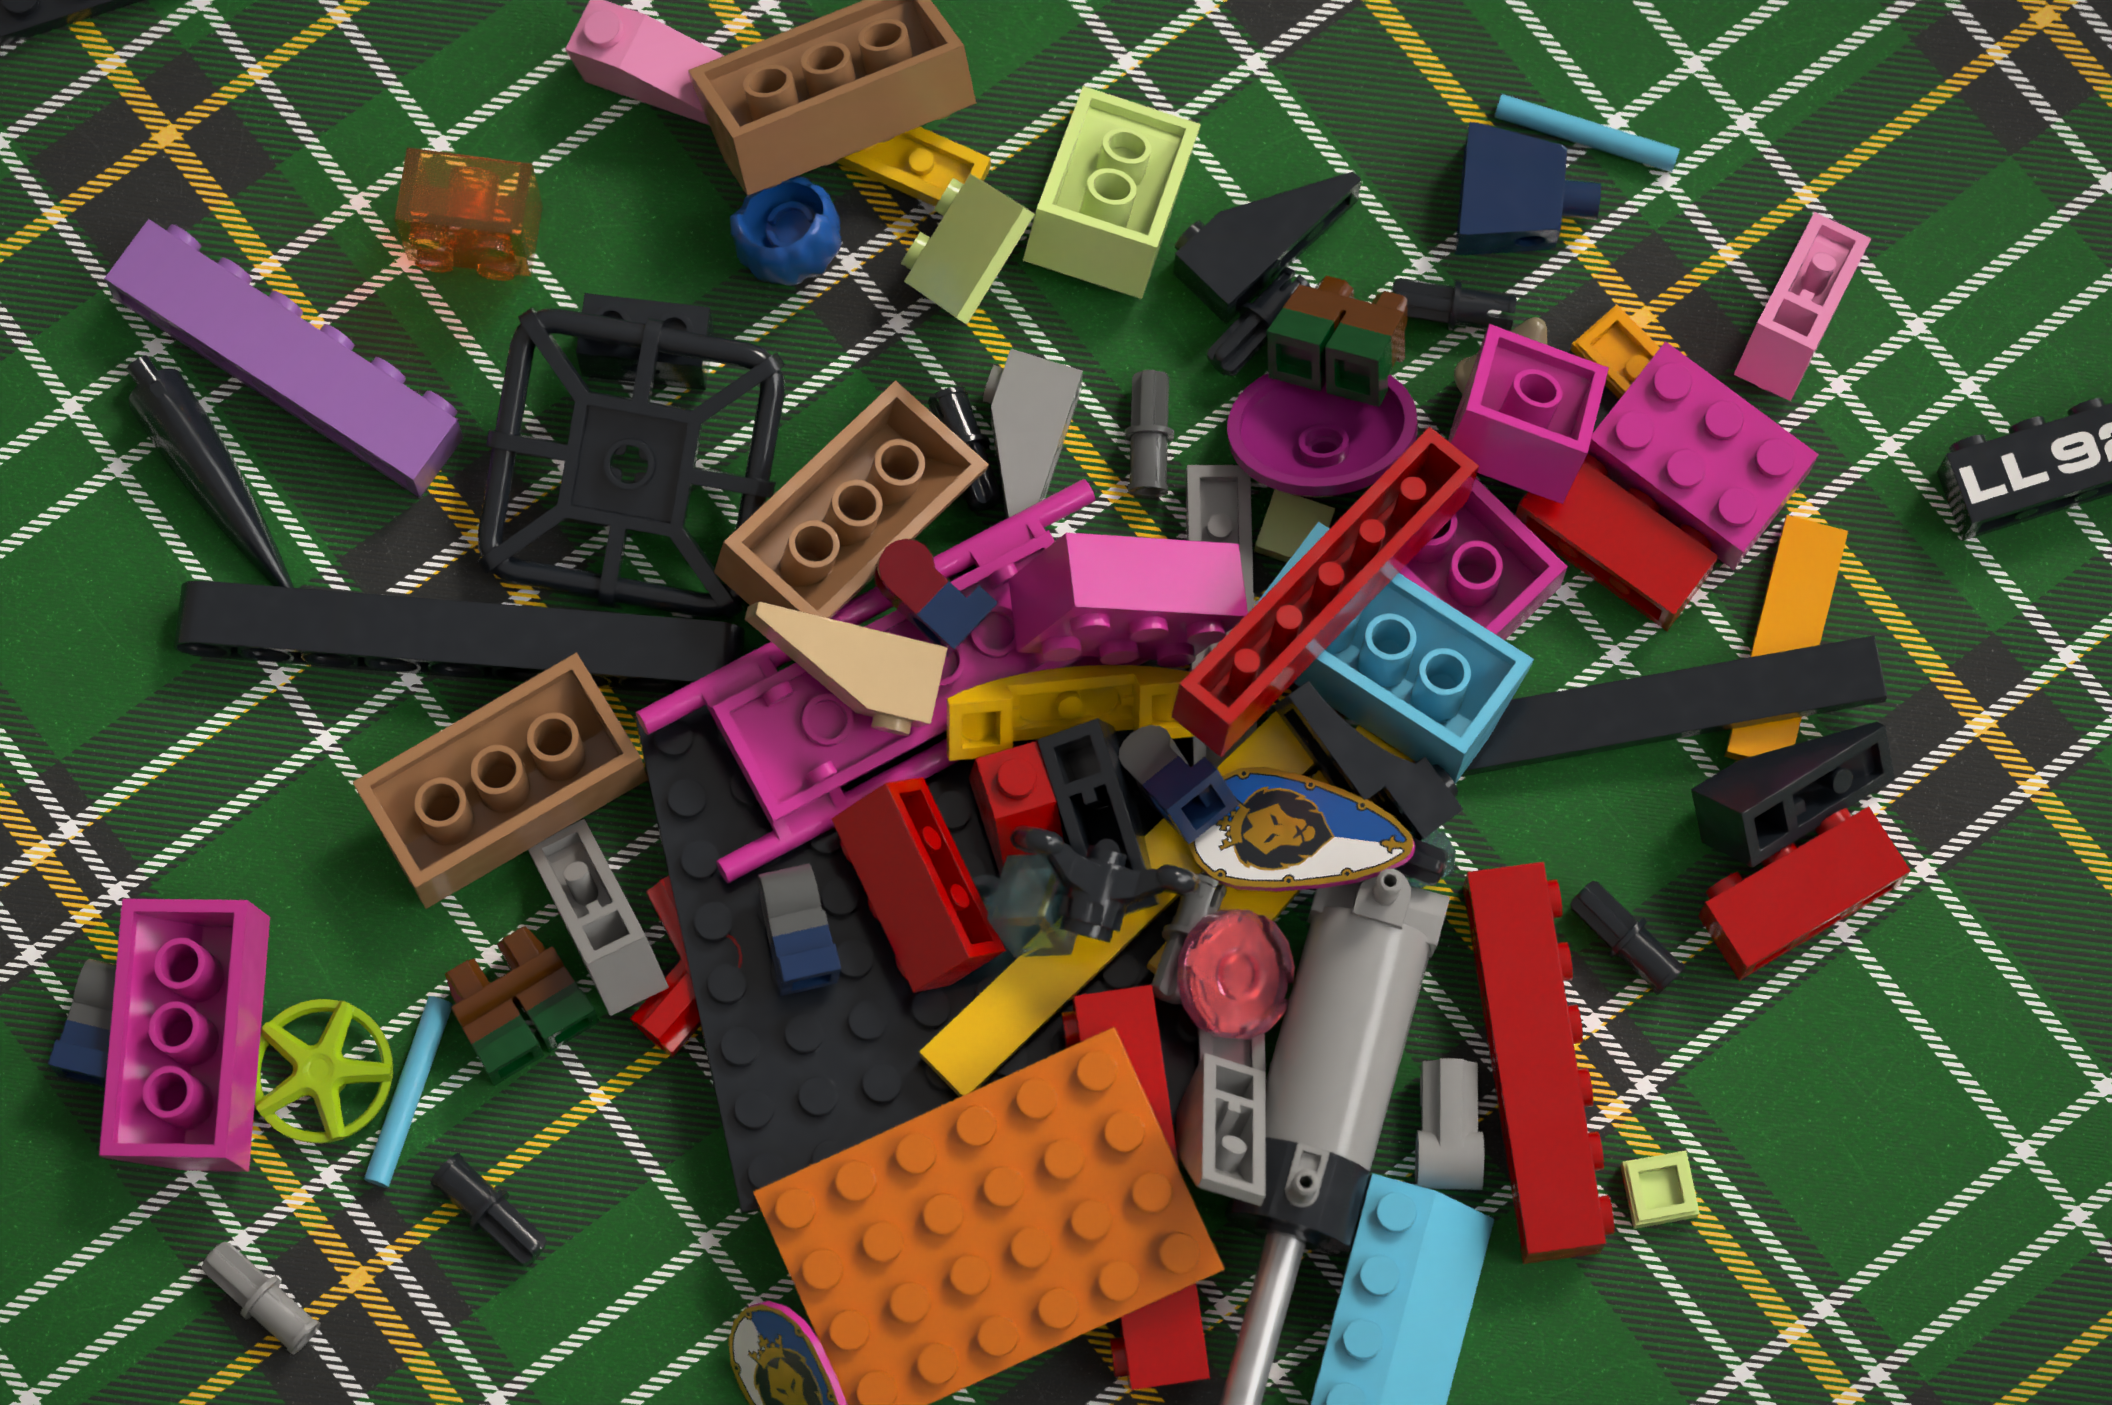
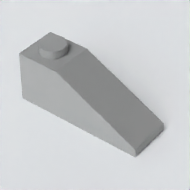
M1011 348L1004 368L996 365L992 367L983 396V401L991 403V428L1006 519L1046 498L1082 390L1083 376L1082 370Z
M585 819L564 828L528 849L610 1016L669 988L648 939Z
M1204 1053L1176 1110L1177 1155L1197 1187L1261 1206L1265 1198V1071Z

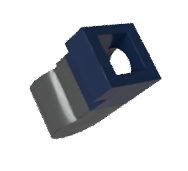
M1157 725L1141 727L1132 732L1123 741L1119 749V760L1123 767L1136 782L1142 796L1188 844L1192 843L1239 805V802L1218 769L1206 757H1203L1190 768L1170 734L1163 727Z
M810 863L759 874V896L780 996L838 983L841 965L836 945L832 942L825 911H822L818 887Z
M89 958L81 969L74 991L73 1002L61 1038L55 1041L48 1062L50 1068L59 1077L105 1088L116 974L115 964Z

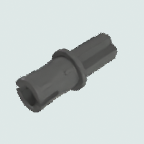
M1143 370L1134 373L1132 377L1131 426L1125 429L1124 438L1131 442L1128 492L1130 495L1137 497L1153 498L1168 494L1167 452L1168 442L1174 440V430L1168 427L1169 377L1165 372Z
M1196 874L1200 878V889L1191 896L1181 895L1171 924L1165 925L1161 933L1167 943L1152 982L1153 995L1159 1000L1177 1005L1185 1001L1181 979L1185 950L1195 932L1203 924L1216 917L1227 891L1224 885H1218L1219 881L1208 876ZM1202 934L1197 936L1198 938L1206 942L1207 935Z

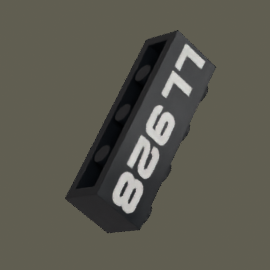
M2103 398L2091 399L2070 408L2067 411L2068 416L2046 423L2043 416L2032 417L2011 426L2008 429L2009 435L1987 441L1985 435L1979 434L1952 444L1949 447L1950 453L1945 455L1937 470V475L1962 541L2112 495V403L2105 405Z

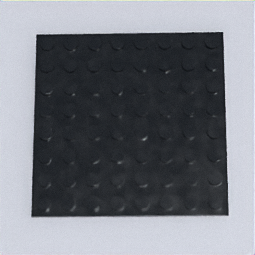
M705 705L649 735L644 732L635 715L741 1215L761 1211L753 1193L754 1191L960 1098L919 1056V1052L1061 917L1057 915L1064 888L1059 883L1007 898L969 781L975 759L960 760L924 779L1006 951L952 985L913 993L908 980L897 967L894 950L880 921L876 919L870 910L868 896L853 864L843 853L841 839L836 828L834 827L728 884L722 877L716 860L773 831V828L708 707ZM1134 730L1115 731L1120 747ZM947 731L840 787L842 792H847L947 739ZM1038 740L1013 741V748L1035 741L1038 742ZM1130 776L1143 833L1146 836L1163 817L1142 796L1136 782ZM1058 806L1064 844L1071 847ZM810 863L818 887L822 911H825L832 942L836 945L841 972L836 984L780 996L761 907L758 875ZM1181 895L1075 996L1152 985L1155 974L1147 968V964L1166 942L1161 933L1165 925L1171 924ZM728 935L733 936L740 945L743 955L741 969L738 967L739 953L737 946L727 937ZM1154 997L1172 1124L1176 1126V1110L1198 1067L1197 1018L1189 1008L1186 1000L1182 1004L1177 1005ZM1072 999L980 1088L1067 1049L1062 1012L1073 1011Z

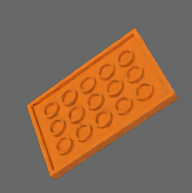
M1115 1027L753 1192L816 1335L835 1372L848 1405H928L1224 1270V1266Z

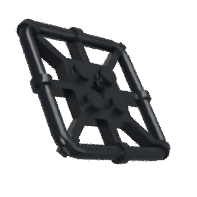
M531 307L518 317L521 323L516 327L509 345L495 430H488L486 446L492 447L478 527V550L482 557L477 561L485 574L492 571L497 577L514 584L598 599L599 606L614 608L617 602L699 618H718L726 615L729 619L743 610L741 603L744 600L714 573V566L685 526L692 484L742 493L735 531L766 502L767 497L771 498L774 495L776 481L770 480L785 397V377L781 370L785 363L777 352L771 355L764 348L748 342L664 327L663 320L648 318L646 324L561 308L542 309L536 312ZM552 334H562L641 349L632 399L591 391ZM536 346L575 401L568 443L520 434ZM660 352L743 367L750 370L694 410L650 402ZM760 384L745 475L695 467L703 423ZM628 445L639 448V457L648 461L647 472L636 473L634 482L623 480V469L613 466L614 456L624 455L628 450ZM517 452L565 461L558 504L503 542V531ZM566 518L610 526L602 574L513 557V555ZM628 529L669 536L709 593L621 578Z

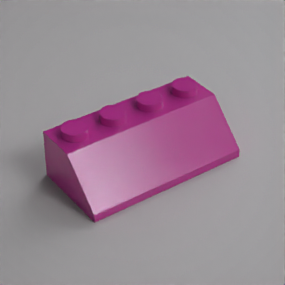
M122 899L99 1156L185 1171L249 1172L270 917L250 901Z

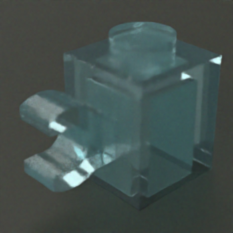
M1040 854L1007 856L1000 880L992 875H981L972 879L981 899L986 900L983 903L989 913L987 920L1013 957L1072 954L1077 934L1059 929L1063 916L1057 915L1064 888Z

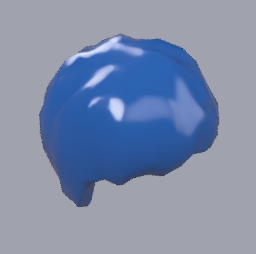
M793 177L773 188L764 189L746 196L742 207L730 216L731 236L735 242L738 259L744 266L750 269L755 278L764 282L768 281L773 284L794 286L800 284L806 278L821 276L826 271L831 260L838 255L842 245L840 217L829 194L821 186L812 183L808 178Z

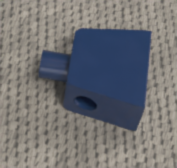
M1469 122L1464 145L1455 254L1477 255L1540 251L1556 248L1562 217L1587 220L1598 219L1601 183L1565 180L1567 148L1561 144L1481 123Z

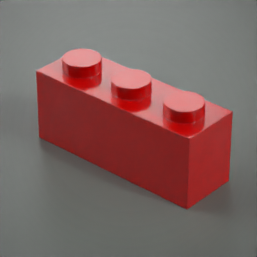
M1587 454L1563 504L1527 492L1518 504L1515 516L1546 546L1666 631L1670 629L1709 577L1717 561L1718 555L1710 550L1712 545L1703 534L1688 525L1682 524L1680 527H1677L1659 514L1660 508L1652 498L1635 488H1629L1628 491L1623 489L1607 477L1609 473L1605 466L1589 454Z
M924 777L884 783L831 818L840 836L843 853L853 864L867 893L870 910L876 919L880 921L894 950L897 967L908 980L913 993L952 985L1006 951Z
M1869 806L1853 816L1847 808L1832 814L1823 820L1819 827L1815 828L1818 836L1800 847H1797L1794 842L1762 861L1761 863L1764 868L1744 880L1739 872H1735L1720 880L1706 891L1710 900L1705 902L1698 917L1739 981L1901 886L1911 870Z

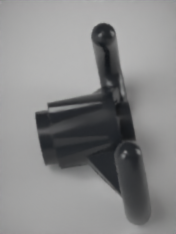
M1017 826L1010 835V841L1016 849L1028 854H1040L1064 888L1057 915L1063 916L1059 929L1110 943L1113 930L1120 932L1128 905L1163 892L1191 896L1200 889L1199 876L1177 866L1163 865L1158 869L1131 870L1124 867L1127 858L1125 854L1089 845L1086 857L1081 856L1069 845L1064 844L1062 837L1057 833L1031 826Z

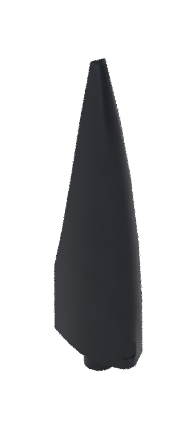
M148 355L134 360L126 368L137 384L129 397V408L162 458L218 527L273 586L294 588L278 547L244 477L214 424L183 376L176 369L158 371Z

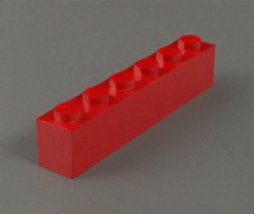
M1429 426L1183 679L1178 687L1171 717L1218 756L1222 757L1468 501L1479 465Z
M1544 862L1467 872L1462 887L1523 1264L1600 1254L1606 1245L1605 1235H1611L1615 1232L1614 1216L1609 1195H1598L1595 1171L1604 1170V1156L1599 1132H1588L1584 1107H1592L1594 1104L1593 1088L1589 1069H1578L1574 1044L1583 1043V1028L1578 1005H1567L1564 981L1573 979V969L1568 943H1557L1553 919L1561 918L1563 913L1557 879L1547 880Z
M1152 985L1074 996L1072 998L1073 1011L1062 1012L1066 1048L1072 1047L1113 1027L1116 1028L1179 1167ZM1196 1283L1119 1317L1121 1337L1109 1339L1115 1378L1127 1376L1129 1389L1135 1390L1210 1378Z

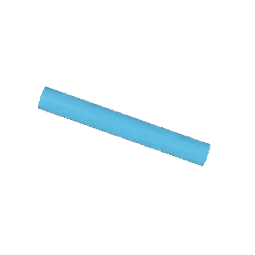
M1501 94L1494 117L1669 172H1673L1680 150L1673 146Z
M428 996L364 1180L386 1188L390 1185L449 1018L451 1007L453 1006L449 1001Z

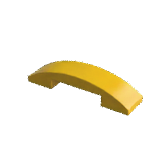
M1091 665L1034 671L977 685L947 698V757L949 761L979 758L1013 748V741L1040 739L1097 718L1114 726L1115 731H1136L1141 727L1157 725L1166 729L1172 739L1195 737L1171 717L1179 684L1190 672L1136 665Z

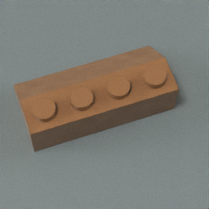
M863 0L688 70L691 83L724 161L747 196L764 189L773 188L783 181L820 166L832 164L840 158L877 143L889 141L899 134L934 120L946 118L956 111L976 104L964 45L931 0Z
M894 381L723 542L714 573L749 605L763 602L831 619L874 578L875 564L888 545L901 539L914 540L987 470L989 464L897 381Z
M576 652L352 783L425 909L642 784L648 778L641 756Z

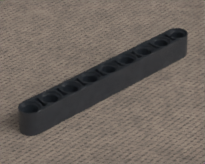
M187 581L182 583L174 648L185 654L209 658L526 682L577 652L598 688L672 694L743 657L745 630L735 624L710 620L214 581Z

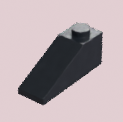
M1352 171L1220 211L1206 225L1199 220L1192 224L1175 243L1174 248L1177 252L1175 253L1173 274L1227 324L1239 313V308L1243 303H1250L1279 275L1283 268L1288 267L1358 201L1362 180Z
M1097 718L1037 739L1072 849L1079 855L1086 857L1089 845L1105 848L1127 855L1125 868L1136 871L1151 869L1133 785L1129 773L1119 760L1120 744L1114 726ZM1158 895L1128 905L1124 916L1158 905Z
M1876 721L1744 758L1692 788L1691 792L1702 843L1753 868L1819 827L1821 822L1832 814L1851 807L1893 781L1895 775L1886 725Z

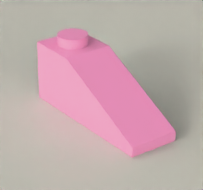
M590 0L565 48L584 81L709 125L691 83L688 70L724 55L646 14L605 0Z
M1814 212L1754 328L1734 375L1757 385L1763 390L1770 391L1791 401L1871 238Z

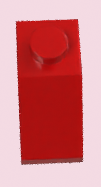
M1031 742L975 758L969 781L1007 898L1059 884L1060 882L1040 854H1028L1018 850L1010 841L1012 830L1021 825L1052 831L1063 839L1057 800L1038 742Z

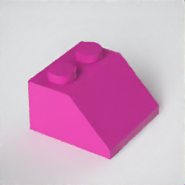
M1489 324L1455 414L1448 441L1479 465L1477 473L1563 504L1587 456L1609 367Z

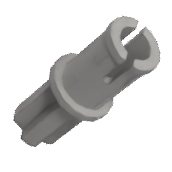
M224 1241L207 1255L201 1266L203 1272L243 1307L240 1314L245 1319L254 1317L285 1345L291 1354H296L320 1328L321 1323L317 1319H313L279 1288L281 1280L276 1275L269 1279L229 1242Z

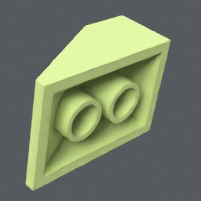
M1083 86L1037 206L1023 261L1142 299L1201 124Z
M972 174L968 176L964 184L955 178L951 180L934 208V211L944 216L931 238L920 231L901 262L902 265L911 270L904 281L965 324H968L1035 215L1034 212Z

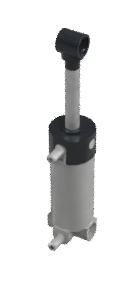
M1385 869L1377 877L1358 883L1317 888L1307 920L1310 923V927L1265 1082V1198L1261 1206L1231 1198L1225 1212L1228 1221L1241 1229L1264 1237L1266 1240L1219 1405H1261L1304 1249L1328 1254H1346L1352 1251L1357 1219L1364 1206L1371 1180V1166L1428 960L1432 957L1439 941L1450 898L1442 894L1410 886L1407 878L1395 869Z

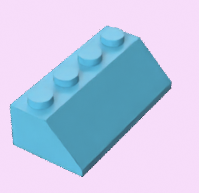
M1318 521L1258 602L1330 528ZM1398 573L1293 683L1302 686L1309 681L1329 706L1417 762L1426 757L1432 766L1436 764L1442 767L1456 784L1489 739L1532 666L1534 659Z
M1372 1173L1310 1405L1447 1404L1494 1222L1493 1218L1435 1190Z

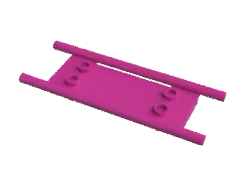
M1085 479L1070 485L933 557L935 568L946 579L976 564V569L951 581V583L965 597H968L980 585L998 604L948 657H945L931 724L919 728L911 726L909 736L888 733L872 728L873 717L855 713L797 663L778 672L777 667L792 659L772 642L636 712L641 727L649 735L706 705L769 820L773 831L716 860L717 867L728 884L834 828L835 826L831 818L884 783L920 777L926 779L960 761H949L947 757V739L845 793L840 788L947 731V698L977 685L1018 674L1064 667L1111 665L1102 663L1100 657L1078 656L1066 661H1047L1043 659L1042 653L1017 652L1008 579L1055 542L1050 531H1045V527L1095 502L1094 492ZM875 587L850 600L831 619L858 626L894 606ZM898 610L865 626V628L933 644ZM1136 659L1128 663L1116 665L1139 666L1150 659Z

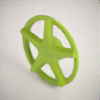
M330 999L309 1000L289 1007L263 1025L260 1034L255 1107L274 1129L297 1141L329 1143L355 1134L378 1114L391 1088L393 1059L384 1033L365 1012L345 1001ZM316 1012L333 1013L319 1041L315 1045H308L283 1029L291 1021L307 1014ZM351 1019L360 1023L371 1034L380 1052L381 1063L347 1059L342 1055V1047ZM271 1044L292 1065L293 1072L287 1079L264 1096L261 1085V1065L268 1045ZM380 1082L378 1092L367 1110L355 1121L344 1126L339 1093L346 1084ZM308 1095L315 1101L325 1132H309L297 1129L281 1120L275 1112Z

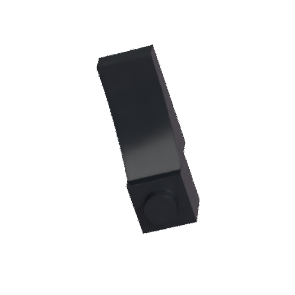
M1309 681L1273 705L1330 785L1362 797L1364 800L1371 798L1374 804L1394 816L1410 832L1412 837L1423 840L1463 810L1455 798L1458 796V789L1452 778L1442 767L1436 764L1432 766L1426 757L1412 763L1377 746L1343 720L1326 703Z

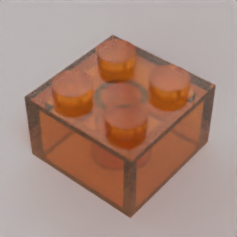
M407 147L395 213V222L407 259L415 261L416 266L432 272H450L453 266L477 269L478 274L493 280H512L515 274L531 276L543 208L533 164Z

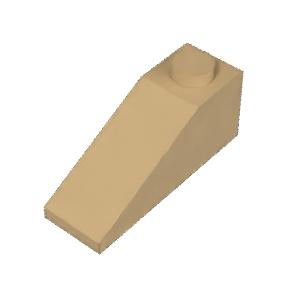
M757 602L748 606L745 620L855 713L873 717L872 728L888 733L909 736L911 726L919 728L931 724L947 647L763 602Z

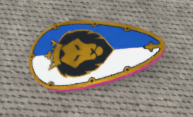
M1266 767L1240 768L1223 775V779L1239 802V805L1192 843L1188 844L1198 867L1209 877L1219 881L1220 884L1238 890L1256 891L1317 889L1358 883L1377 877L1385 869H1395L1407 863L1415 851V842L1410 832L1394 816L1367 799L1364 800L1362 797L1344 789L1300 774Z
M770 1301L761 1302L746 1307L733 1321L728 1340L730 1362L739 1387L750 1405H847L838 1379L821 1342L806 1321L790 1308Z

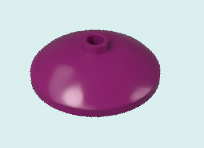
M1267 373L1252 382L1238 396L1229 413L1227 433L1229 447L1235 461L1243 471L1256 481L1291 495L1315 498L1333 497L1353 493L1373 485L1416 441L1418 420L1416 406L1410 393L1390 374L1388 375V392L1380 407L1328 394L1326 384L1320 392L1268 378Z

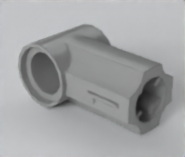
M1450 1058L1423 1061L1420 1074L1421 1131H1417L1415 1142V1185L1428 1189L1482 1190L1484 1179L1483 1132H1478V1062Z

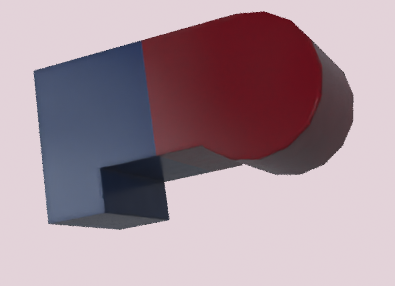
M901 539L894 541L884 549L875 564L873 575L876 587L881 594L933 644L947 647V657L998 604L980 585L968 597H965L935 568L933 555L925 545L917 540Z

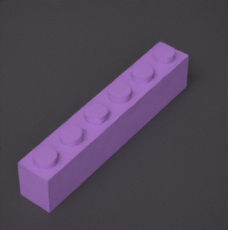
M148 219L104 278L113 298L420 498L463 440L458 419L455 418L458 413L457 410L448 401L432 391L427 390L421 396L403 384L406 380L405 376L387 361L375 357L370 363L353 352L354 343L336 328L323 324L319 330L302 319V309L285 295L273 290L267 296L250 285L252 281L251 276L231 260L222 257L216 263L199 252L201 248L200 243L180 227L171 224L165 230Z

